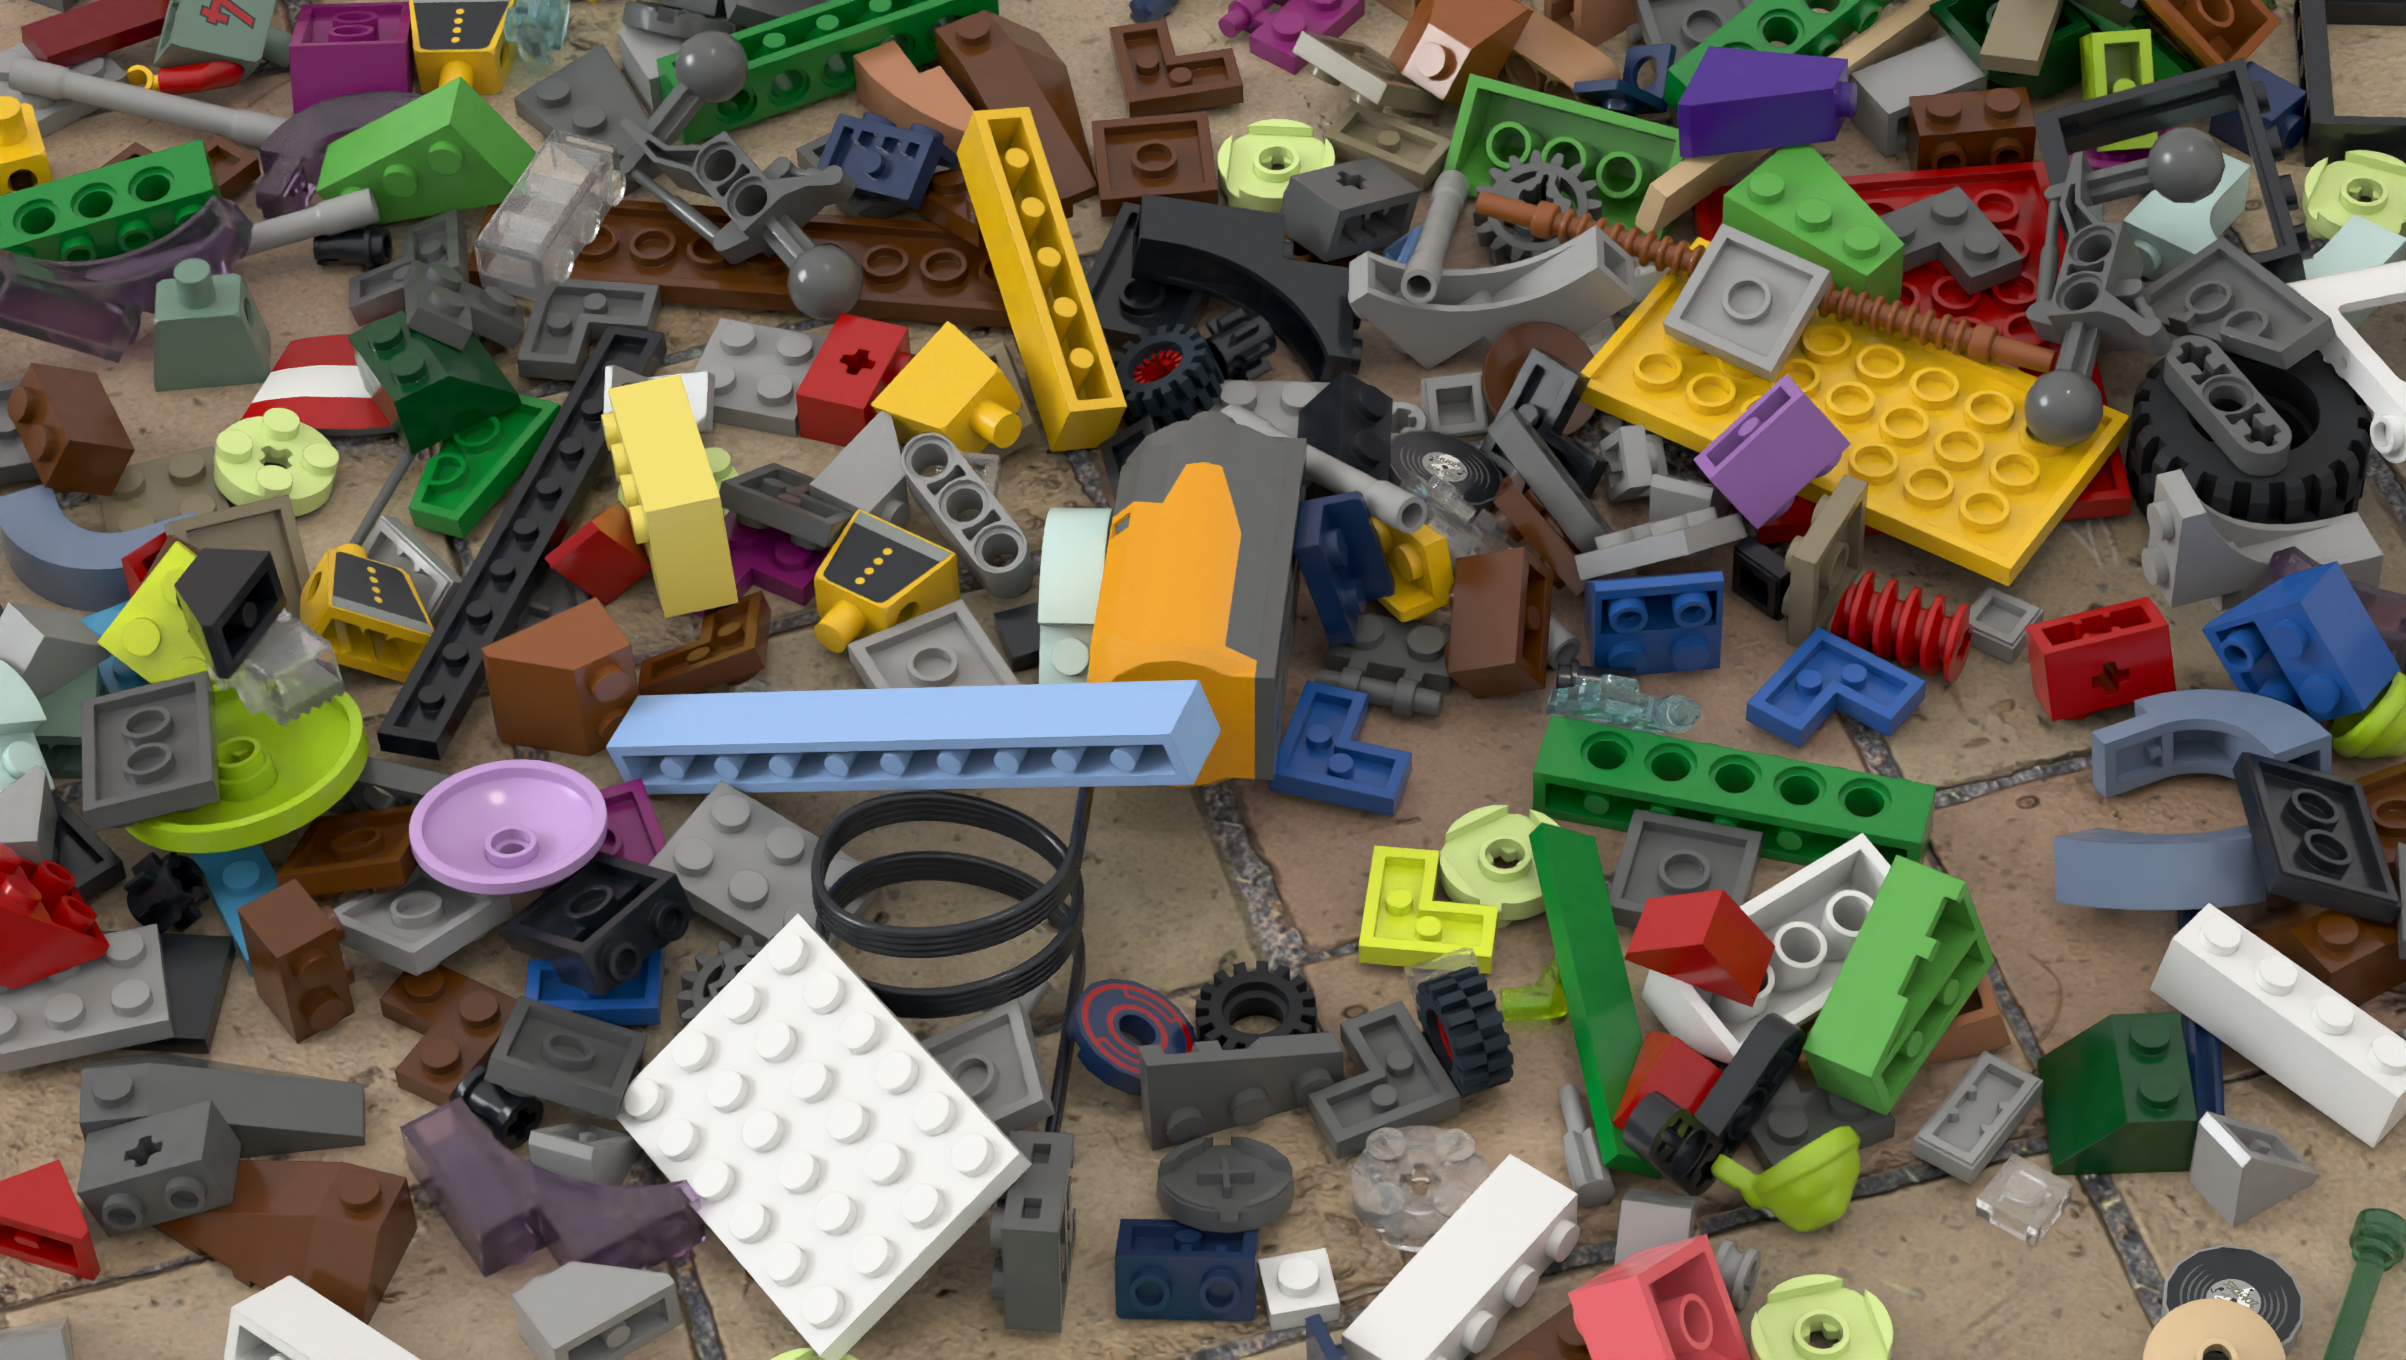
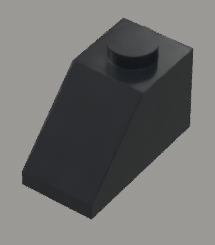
M203 548L174 584L177 603L184 613L191 637L217 677L221 679H230L288 604L270 551Z

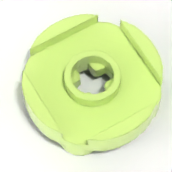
M1288 119L1262 120L1247 125L1248 134L1239 137L1235 142H1233V134L1224 141L1218 154V179L1222 191L1228 197V206L1280 214L1283 205V194L1289 184L1290 177L1335 165V153L1332 144L1326 139L1324 145L1321 140L1314 137L1313 128L1305 123ZM1273 164L1284 165L1282 170H1271Z
M2354 150L2345 153L2344 161H2337L2327 165V157L2317 162L2310 169L2305 179L2302 198V209L2307 218L2306 229L2310 235L2317 239L2331 240L2350 218L2356 214L2406 238V164L2403 161L2376 151ZM2361 196L2372 198L2371 202L2358 201Z
M272 408L267 410L263 416L238 421L218 435L214 451V481L220 492L237 506L289 494L294 516H301L318 509L329 499L337 474L339 453L320 432L301 423L296 413L285 408ZM265 463H277V464H280V465L285 466L286 469L283 468V467H281V466H277V465H267V466H264V464H265Z
M1490 805L1466 813L1450 826L1445 835V845L1440 851V881L1444 891L1455 903L1498 906V929L1508 926L1512 920L1530 918L1546 911L1529 834L1542 822L1560 826L1550 817L1532 809H1529V817L1521 814H1508V805ZM1501 856L1506 862L1514 860L1519 862L1513 868L1502 869L1494 866L1493 859Z
M1803 1275L1780 1283L1767 1294V1303L1758 1311V1314L1755 1312L1751 1322L1750 1354L1752 1360H1890L1892 1357L1893 1326L1891 1318L1882 1302L1866 1289L1863 1297L1855 1290L1844 1288V1279L1832 1275ZM1814 1331H1822L1826 1339H1838L1840 1341L1833 1344L1831 1348L1826 1349L1815 1348L1808 1344L1810 1343V1333Z

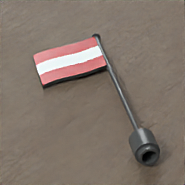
M474 333L481 344L492 341ZM350 334L309 337L290 341L241 418L243 420L263 416L269 409L285 408L296 413L301 423L314 428L322 435L364 436L395 432L365 389L347 337ZM406 447L349 543L363 545L417 453L412 455ZM278 622L272 624L266 631L242 670L241 677L262 674H299L313 677L323 659L300 652L299 623Z

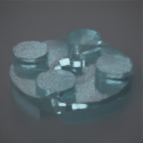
M516 0V7L510 6L508 8L504 23L505 38L507 41L517 42L519 54L525 62L552 64L555 60L548 51L549 49L561 50L568 25L570 0Z

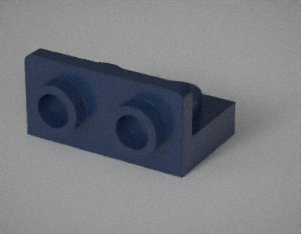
M865 112L862 119L838 114L816 169L825 170L829 166L837 165L854 181L855 190L853 194L919 209L936 166L955 169L958 157L943 144L945 137L930 127L914 123L911 125L910 130L897 127L894 122L883 116L870 112Z
M1359 491L1301 501L1299 506L1294 551L1330 646L1355 642L1358 615L1366 613V601L1390 597L1395 593L1393 575L1364 496Z
M1120 1219L1115 1252L1117 1317L1121 1319L1252 1321L1256 1316L1259 1228L1235 1233L1201 1231L1170 1219Z

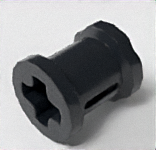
M488 1064L479 1065L463 1078L456 1089L452 1102L453 1111L462 1119L468 1121L477 1120L492 1131L493 1140L500 1146L506 1147L508 1150L518 1148L529 1140L531 1130H535L540 1124L544 1112L543 1103L535 1096L519 1097L507 1092L502 1086L484 1081Z

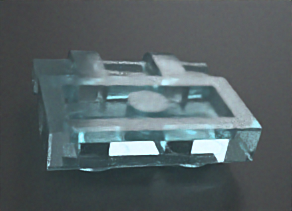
M1602 675L1601 681L1577 678L1573 687L1551 689L1546 715L1587 720L1597 724L1641 732H1652L1660 735L1662 733H1682L1689 730L1699 720L1701 709L1697 702L1690 700L1684 695L1673 694L1658 698L1639 693L1640 682L1615 675Z

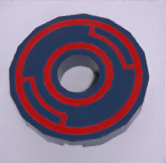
M1107 979L1091 983L1078 996L1070 1009L1066 1025L1069 1041L1074 1036L1076 1043L1081 1048L1077 1057L1086 1069L1106 1085L1130 1095L1141 1096L1138 1046L1160 1044L1164 1054L1191 1053L1194 1042H1197L1193 1026L1175 1004L1158 991L1128 980ZM1122 1032L1134 1036L1142 1045L1131 1042Z

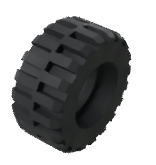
M2316 349L2287 370L2224 351L2291 430L2292 438L2288 463L2283 470L2270 476H2254L2241 471L2220 447L2211 443L2214 440L2165 384L2163 379L2165 357L2159 360L2147 372L2146 379L2138 385L2133 401L2125 467L2127 468V480L2131 495L2137 500L2136 506L2146 518L2147 507L2154 501L2157 475L2178 469L2182 470L2195 494L2203 503L2217 512L2234 519L2262 524H2296L2357 512L2359 499L2363 495L2371 446L2370 426L2372 414L2366 407L2367 404L2349 383L2338 376L2333 365L2323 360L2324 355ZM2217 399L2211 402L2213 407L2226 412H2233L2243 408L2240 403L2231 399Z

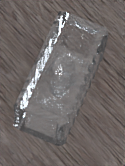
M285 608L230 679L218 678L205 658L206 667L211 678L222 691L232 687L238 692L241 701L250 713L256 715L263 711L278 724L286 727L290 719L298 721L301 713L309 715L312 707L320 709L323 701L331 703L334 695L342 697L346 689L329 641L327 639L324 640L321 634L318 636L315 630L312 631L309 625L306 626L303 621H299L297 616L293 617L291 612H287Z

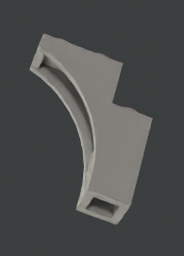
M1596 225L1554 249L1518 262L1477 269H1443L1436 295L1425 304H1414L1408 301L1401 292V280L1407 264L1384 258L1370 251H1366L1349 262L1348 300L1355 314L1363 321H1370L1390 338L1399 352L1405 355L1409 354L1427 370L1482 337L1485 338L1491 347L1507 330L1527 322L1556 324L1578 336L1636 301L1634 258Z
M2181 469L2157 475L2154 501L2147 507V519L2150 527L2148 547L2142 550L2141 560L2148 582L2153 586H2159L2171 608L2210 599L2216 611H2223L2225 613L2289 574L2335 561L2339 563L2361 602L2377 598L2384 554L2358 512L2296 524L2252 523L2219 513L2203 503L2195 494Z

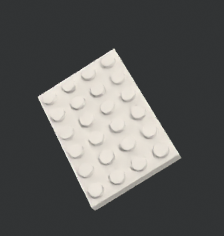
M798 913L631 1081L616 1116L618 1121L824 1360H840L1032 1165L1025 1155L820 933Z

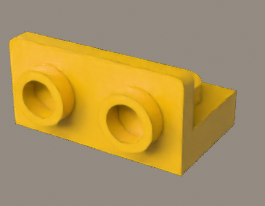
M1371 516L1395 581L1394 595L1376 600L1400 622L1428 617L1436 609L1448 605L1449 590L1455 580L1447 537L1427 519L1419 530L1407 534Z

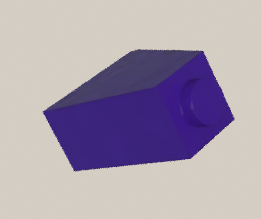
M1708 46L1678 103L1680 157L1694 158L1835 141L1845 118H1853L1857 105L1856 83L1848 82V59Z

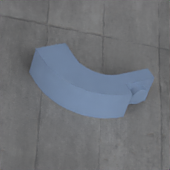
M41 484L0 497V539L13 571L29 589L39 596L65 607L99 612L131 599L121 558L164 532V524L197 516V514L193 511L124 532H95L79 527L71 522L61 511L53 489L45 488Z
M2192 689L2147 696L2135 700V717L2091 732L2093 787L2105 798L2181 774L2208 773L2235 779L2232 769L2242 752H2249L2332 774V735L2307 714L2288 704L2247 692L2221 689Z
M2249 825L2219 831L2188 834H2150L2096 828L2054 837L2055 902L2123 910L2203 909L2208 903L2219 908L2267 901L2266 894L2269 891Z

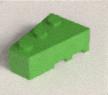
M460 76L328 144L316 193L323 200H328L370 188L380 216V222H377L378 225L443 214L456 208L460 211L526 199L536 151Z
M1810 144L1782 147L1724 194L1723 224L1830 270L1832 281L1836 283L1838 291H1842L1846 286H1851L1854 295L1859 296L1864 290L1869 292L1871 300H1876L1879 295H1883L1886 297L1888 305H1892L1895 300L1901 298L1905 244Z
M1896 855L1803 1047V1052L1819 1088L1885 1116L1890 1112L1995 961L1966 881Z

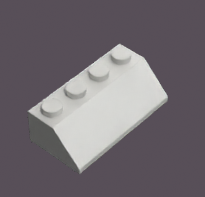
M1861 833L1740 906L1746 915L1775 945L1753 1008L1651 969L1649 970L1641 999L1671 1035L1678 1037L1699 1054L1726 1064L1730 1063L1750 1032L1766 1015L1776 1013L1797 1027H1800L1820 1014L1891 867L1890 864L1867 837Z

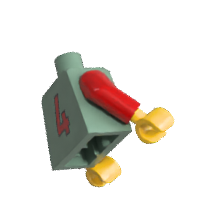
M170 0L153 66L161 69L157 75H153L149 68L137 64L128 69L126 77L132 85L146 83L143 88L172 95L199 93L232 87L236 84L244 83L259 66L261 59L287 68L290 64L289 44L292 34L270 26L276 0Z

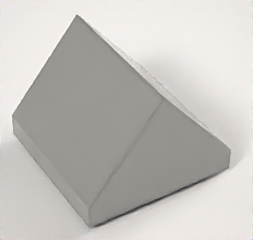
M1482 371L1421 378L1420 408L1426 417V430L1452 436L1489 432L1486 400L1482 387Z

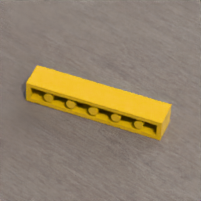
M1030 107L973 111L956 154L1051 452L1097 448L1100 443L1114 435L1127 408V404Z

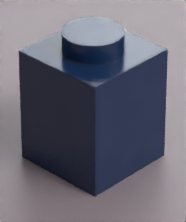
M2249 61L2246 65L2251 83L2262 80L2269 100L2271 112L2261 114L2264 127L2276 125L2283 150H2290L2297 145L2306 129L2307 121L2304 118L2307 92L2258 64ZM2238 110L2212 116L2209 134L2251 157Z

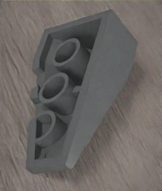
M167 1053L96 1059L81 1070L79 1123L85 1144L87 1133L211 1099L241 1142L240 1158L365 1145V1090L363 1084Z

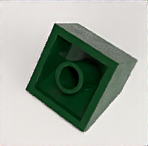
M1940 0L1929 5L1930 15L1991 81L2010 88L2026 87L2028 94L2041 99L2082 81L2079 38L2090 34L2091 27L2068 0L2064 1L2039 76L1981 69L1980 52L1999 0Z
M401 310L347 335L365 389L412 455L521 403L517 391L473 332L463 351L408 328L406 311Z
M2180 1012L2111 1014L2037 1059V1076L2043 1080L2041 1103L2052 1176L2190 1171L2198 1119Z

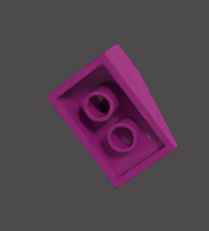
M409 2L302 5L289 44L293 114L308 113L310 120L331 121L342 118L343 112H366L367 118L379 119L412 102L414 49Z

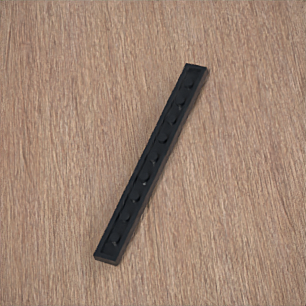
M614 325L607 326L380 725L377 737L381 751L441 760L486 679L481 648L510 636L549 566L545 557L561 544L611 454L607 447L601 415L604 411L605 367L616 365L645 377H653L667 353L664 333Z

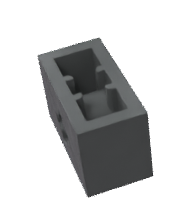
M1372 156L1293 175L1290 177L1289 184L1284 191L1283 205L1280 214H1285L1284 234L1324 262L1389 246L1408 233L1421 190Z
M211 1099L87 1133L77 1194L108 1237L231 1205L234 1199L241 1142Z

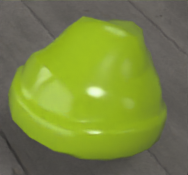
M2398 671L2364 711L2333 719L2329 729V733L2332 735V749L2346 758L2400 757L2406 754V676Z
M1840 1126L1800 1148L1758 1175L1722 1154L1718 1156L1711 1166V1172L1720 1182L1738 1190L1751 1207L1755 1209H1769L1781 1222L1795 1232H1813L1839 1220L1847 1213L1861 1170L1858 1152L1861 1138L1852 1127Z

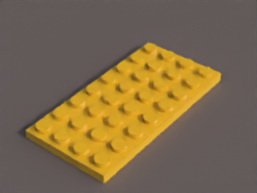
M1698 237L1690 246V249L1694 250L1699 244L1707 249L1710 241ZM1671 269L1581 371L1582 374L1591 379L1579 401L1634 425L1644 424L1645 430L1699 453L1787 374L1851 443L1842 452L1840 461L1829 473L1819 478H1813L1796 495L1817 504L1822 495H1832L1845 474L1868 482L1865 525L2008 587L2128 434L2130 420L2129 415L2103 405L2101 423L2087 441L2069 448L2046 445L2030 431L2024 413L2026 394L2038 377L1994 359H1991L1987 364L1968 358V351L1963 350L1960 355H1954L1952 347L1948 345L1942 351L1936 349L1934 341H1929L1926 346H1921L1916 336H1913L1910 341H1904L1902 333L1896 331L1892 337L1886 335L1884 327H1879L1876 332H1871L1867 322H1863L1860 327H1854L1852 319L1849 317L1842 323L1836 321L1834 313H1830L1826 318H1822L1819 316V309L1815 310L1775 381L1772 382L1665 333L1663 322L1689 280L1687 272L1683 271L1680 276L1676 277L1672 275Z

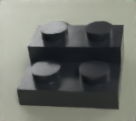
M598 851L580 870L562 882L551 886L501 929L512 950L552 962L562 983L603 995L607 991L615 989L624 982L636 977L641 969L642 961L651 953L667 946L670 942L679 940L687 931L689 921L696 914L676 873Z

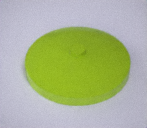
M299 674L253 675L212 685L215 695L220 801L205 804L191 812L182 813L176 811L143 819L132 826L125 827V829L136 839L162 850L180 853H216L254 846L302 827L337 803L351 789L365 767L369 753V737L358 705L339 686L316 677Z

